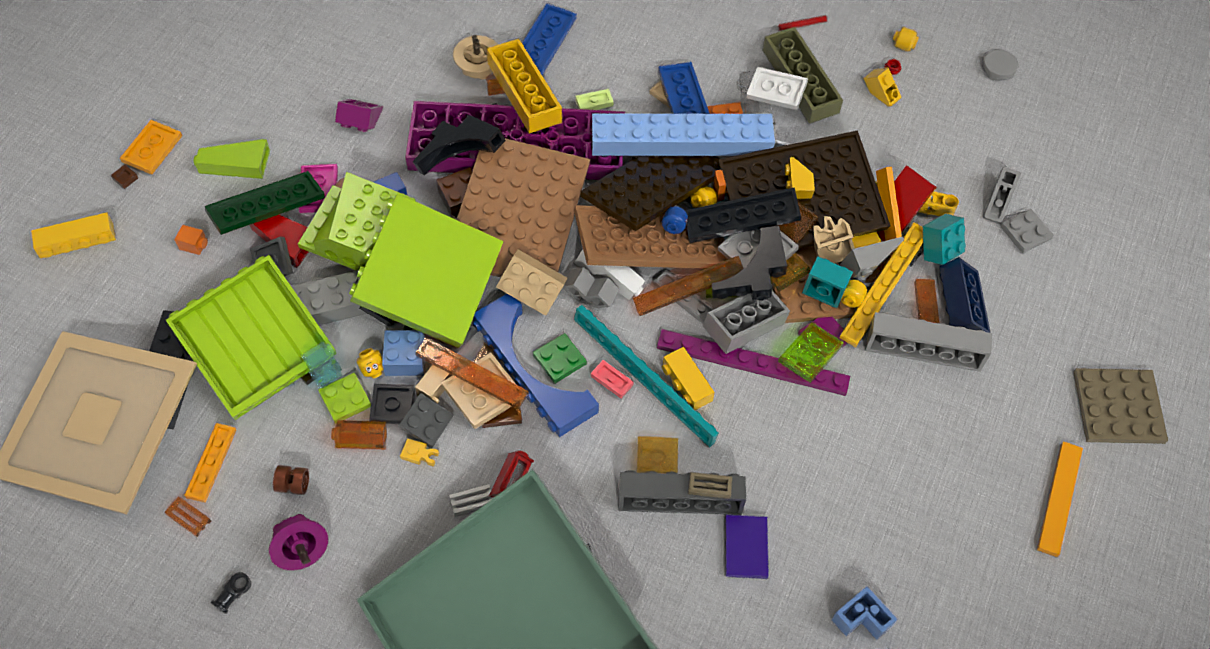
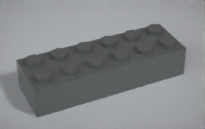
M627 470L620 472L618 511L742 515L746 502V476H740L739 474L728 475L732 477L731 498L725 499L688 494L690 473L678 474L677 472H667L663 474L655 471L636 473V471ZM694 479L695 482L727 485V483Z

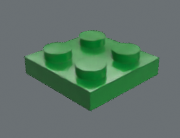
M565 333L533 352L534 358L554 384L587 364V360Z

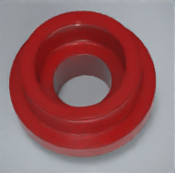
M890 59L885 63L884 68H889L891 75H897L901 71V63L897 59Z

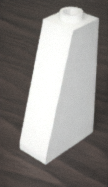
M583 249L574 262L578 267L587 269L596 279L608 277L613 280L614 284L619 288L618 293L628 300L633 296L637 297L644 289L641 286L645 280L629 266L587 265Z

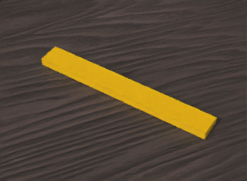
M915 222L912 224L904 236V241L897 247L867 293L863 303L858 307L841 333L840 339L855 348L868 330L875 312L879 313L922 246V226Z

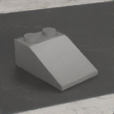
M899 237L852 249L840 263V266L853 271L850 280H859L863 283L904 241V238Z

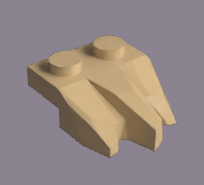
M824 216V229H821L819 226H813L814 248L818 257L828 259L836 264L842 262L851 250L855 249L850 225L842 218L838 220L837 225H834L831 217Z

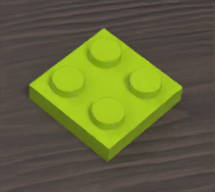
M355 373L318 389L335 424L371 407V402Z

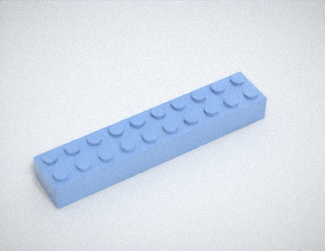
M592 114V156H738L774 148L775 144L772 114Z

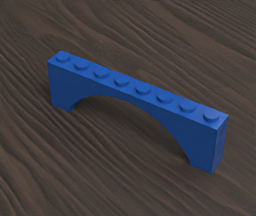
M506 294L476 311L472 324L477 328V332L480 331L486 345H491L494 349L495 357L503 361L507 373H512L515 377L516 385L520 389H524L528 401L536 405L539 416L541 418L545 417L548 421L547 425L551 432H556L561 437L598 414L599 403L588 390L572 392L556 389L541 383L526 372L517 360L512 346L515 324L518 317L523 314L522 304L516 298Z

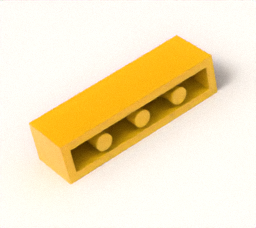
M107 212L31 230L33 249L39 258H47L116 240L113 222Z

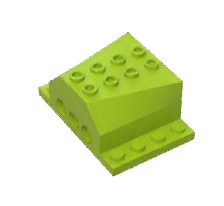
M346 172L342 189L334 185L331 187L300 239L298 246L301 249L357 271L361 266L365 267L367 260L364 257L368 248L373 249L375 243L371 241L375 232H380L382 228L379 223L383 214L387 216L389 209L386 207L390 198L394 199L398 193L411 200L416 201V199Z

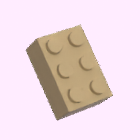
M517 250L496 287L546 316L563 288L567 277L524 252Z

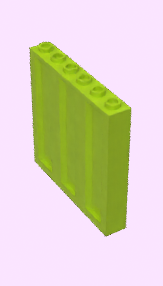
M269 255L258 258L254 265L249 268H242L238 271V275L233 278H226L219 287L207 290L203 297L198 300H191L186 304L187 307L181 311L176 310L172 312L169 318L166 319L175 335L193 361L197 363V367L235 420L337 354L333 345Z

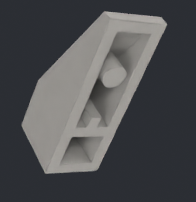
M1007 167L1002 168L984 218L1002 223L1021 172Z

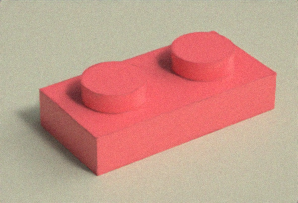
M604 360L591 372L593 379L621 399L634 384L631 379Z

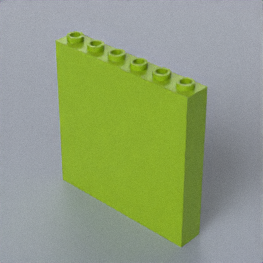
M397 193L395 198H390L386 208L389 209L387 216L383 214L379 225L382 228L380 232L376 231L371 241L375 243L373 249L368 248L364 257L367 260L365 267L361 266L356 277H359V281L357 284L353 283L349 294L352 295L350 302L459 348L465 340L504 241Z

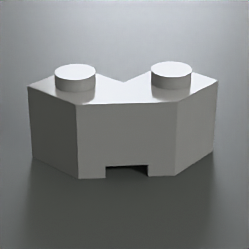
M584 267L571 269L563 286V289L578 301L585 299L591 302V306L597 309L610 307L619 291L613 280L608 277L595 279Z

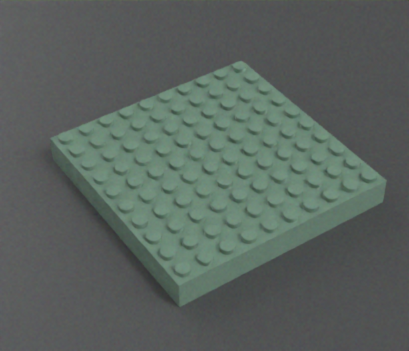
M533 469L357 599L385 649H659L542 478Z

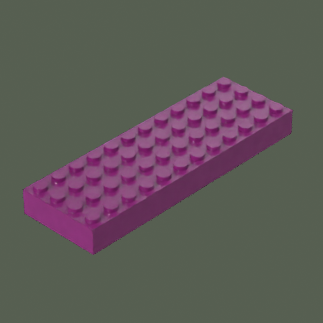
M414 101L405 155L407 170L418 171L413 164V160L433 140L434 137L431 133L442 121L458 127L468 115H471L498 127L506 139L590 159L585 180H600L622 167L623 156H592V114H625V111L562 108V123L529 133L513 106ZM479 150L467 151L449 157L429 172L456 173L467 168H471L473 171Z

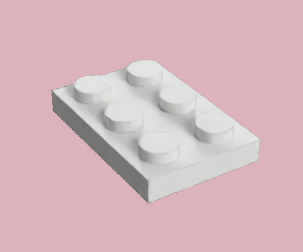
M757 67L747 92V99L797 110L808 83V78Z

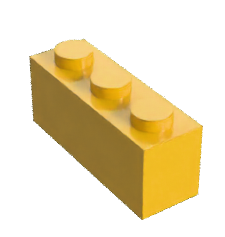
M684 347L663 357V372L666 376H670L675 390L680 391L682 398L694 410L713 401L715 392Z

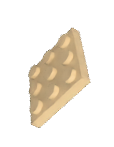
M492 353L487 354L441 382L443 389L474 429L525 398L524 393Z

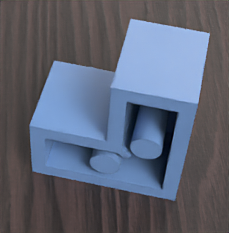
M868 586L839 609L832 618L834 624L846 637L859 625L863 624L876 640L892 628L898 620Z

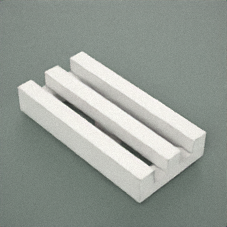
M487 484L449 495L454 516L478 510L493 498L489 496L491 492L490 485ZM489 498V500L483 501V502H480V503L472 504V505L465 506V507H461V508H458V509H457V507H456V506L464 505V504H467V503L470 504V503L476 502V501H478V500H482V499Z

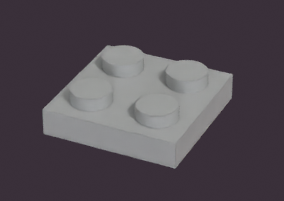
M1032 209L1003 222L1001 225L1003 231L1022 253L1051 240L1054 236Z

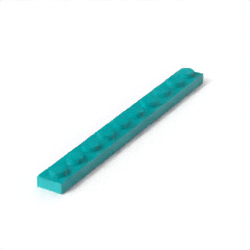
M583 305L576 308L574 320L709 448L715 444L719 432L713 425L709 424L698 411H695L684 398H681L670 385H667L656 372H653L642 359H639L631 348L624 345L617 335L609 331L603 322H600L593 316L590 310H587Z

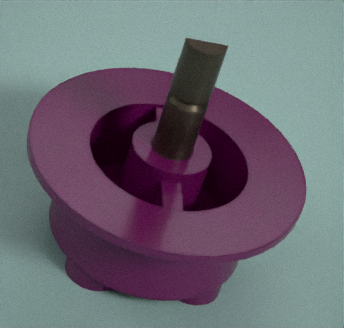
M303 514L289 517L273 527V535L269 544L270 559L277 567L284 570L294 571L307 568L317 562L325 553L329 540L328 534L321 524L306 518Z

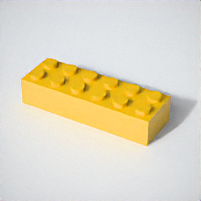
M516 39L487 48L488 65L528 132L532 133L562 123V107L521 41Z

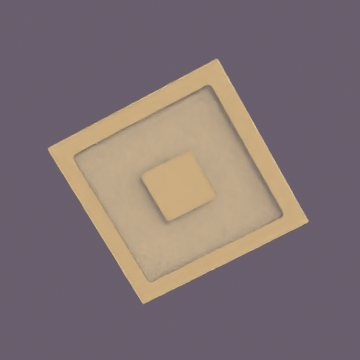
M62 331L0 450V480L127 515L197 363Z

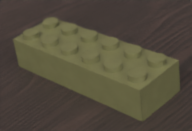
M793 27L765 36L762 50L775 71L808 78V83L799 104V108L808 123L810 124L839 114L843 99L797 29Z

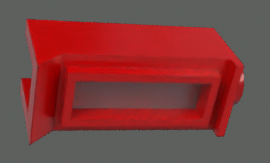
M518 450L508 453L489 494L490 497H496L528 473L534 460L529 458L526 452Z

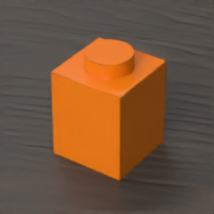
M186 225L181 226L174 239L179 250L197 255L201 254L208 242L203 230Z

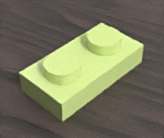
M609 89L576 96L578 109L598 110L612 107L614 104Z

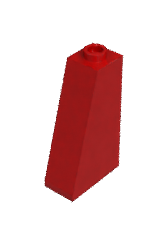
M281 215L250 224L251 229L265 242L278 237H285L291 264L296 268L299 267L309 251L298 246L300 239L308 228Z

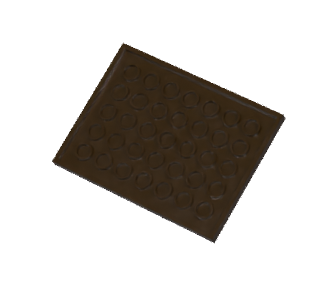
M858 130L718 160L719 169L723 172L726 182V192L729 201L786 189L788 175H785V164H788L790 157H794L813 173L815 188L813 197L797 199L802 220L777 225L781 232L799 246L798 249L814 246L813 226H819L821 229H824V216L831 217L834 225H837L840 218L845 220L850 225L853 237L887 230L890 227Z

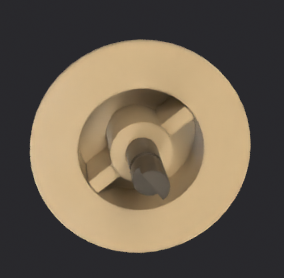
M473 35L467 37L455 46L453 51L454 61L462 69L464 75L485 80L492 73L487 61V48L498 44L486 36Z

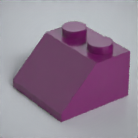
M354 99L338 101L335 122L340 123L341 127L351 128L353 126L357 127L358 131L368 132V130L375 128L383 106Z

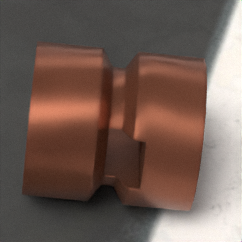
M278 465L276 467L273 477V490L275 492L287 493L290 490L292 494L304 495L309 484L308 468L295 467L292 470L291 466Z

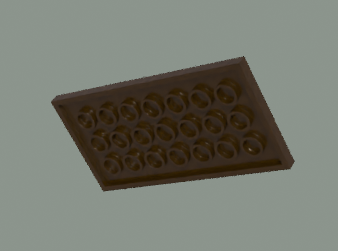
M638 156L581 190L580 197L636 232L665 213L668 208L676 206L696 193L700 188H704L713 182L715 171L720 170L718 160L721 158L717 156Z

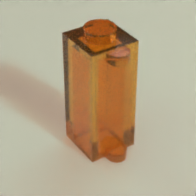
M338 420L335 428H332L331 439L335 440V448L386 450V422Z

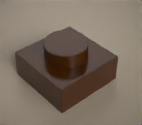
M123 165L111 174L112 179L123 189L138 179L137 174L126 165Z

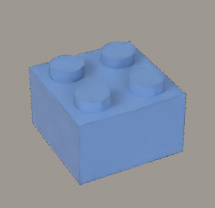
M417 330L385 331L382 361L385 376H424L425 334Z

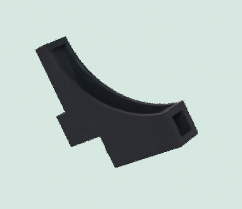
M468 115L458 127L442 121L431 133L434 137L433 140L413 160V164L419 173L425 176L432 168L449 157L476 150L495 153L506 140L498 127L471 115Z
M779 226L760 228V243L754 258L736 275L726 280L712 283L713 299H725L736 295L741 297L750 293L752 300L763 301L771 298L772 286L770 277L778 278L786 275L787 262Z

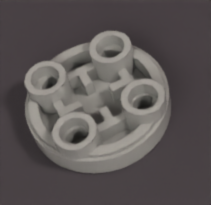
M993 50L986 54L983 60V68L991 80L1011 79L1018 68V61L1010 52Z

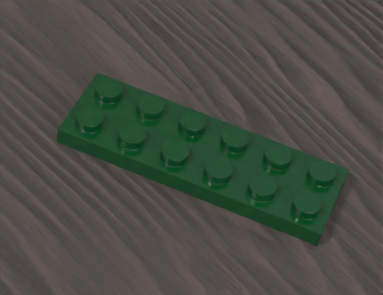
M306 171L204 207L220 235L322 200L325 198V193L310 172Z

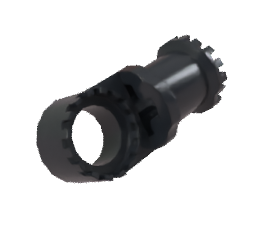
M243 572L235 573L226 585L222 587L223 591L217 599L211 601V604L227 614V609L233 601L239 599L243 593L250 589L251 579ZM239 578L246 579V584L243 588L235 587V582Z

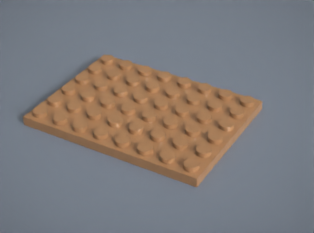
M506 138V141L495 153L479 150L457 220L504 241L490 275L501 278L517 250L559 272L575 217L574 208L579 203L590 159Z

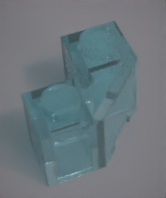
M320 342L301 354V357L310 369L309 374L321 389L342 376V368L332 355L334 350L329 343L325 344L324 342Z

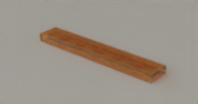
M739 256L634 297L633 300L639 316L712 288V283L720 282L736 275L744 269Z
M427 337L415 352L419 358L518 410L529 394V391Z

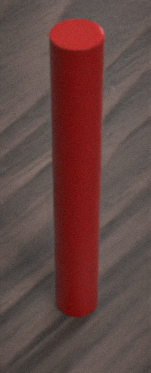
M827 16L779 24L778 28L779 31L793 27L797 28L827 22Z

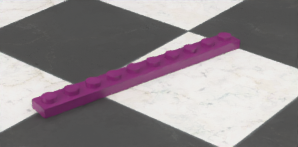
M664 329L661 330L657 349L672 353L684 347L691 358L843 396L847 394L851 377L849 375L740 348L725 354L716 342Z

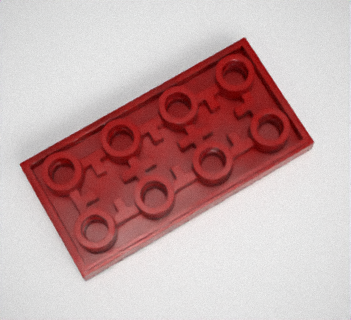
M908 165L904 167L894 181L901 233L937 188ZM884 230L878 231L879 238L882 241H886Z

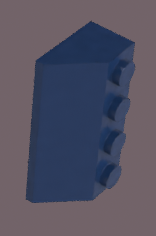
M960 257L940 265V279L943 282L944 288L942 292L946 298L947 305L945 308L950 320L948 325L991 333L978 270Z

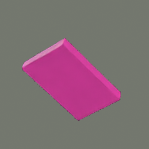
M337 164L301 165V173L309 171L324 191L325 197L331 187L338 182ZM324 199L299 207V213H316Z

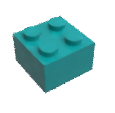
M944 214L923 226L925 261L943 265L965 252L964 217Z
M817 256L802 293L837 308L853 271Z

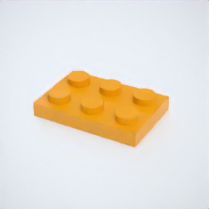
M150 120L123 153L120 160L122 163L152 175L181 139L182 134L178 130Z

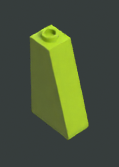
M267 139L204 147L198 149L193 163L199 174L263 179L270 148Z

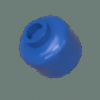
M676 206L668 208L662 219L664 230L670 234L683 232L688 220L686 211Z

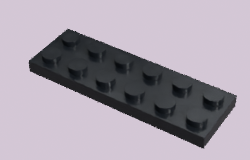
M795 187L685 210L688 215L687 231L690 243L802 220Z

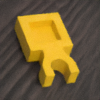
M407 438L400 458L419 465L423 460L428 465L434 467L435 460L429 459L431 455L438 457L439 450L427 449L425 443Z

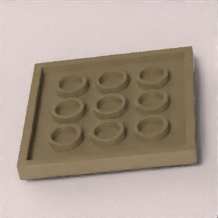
M1076 368L1074 370L1086 442L1166 444L1168 442L1153 370Z

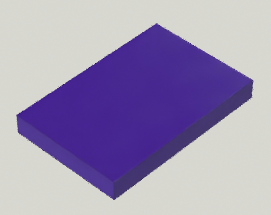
M726 515V577L768 579L767 517Z

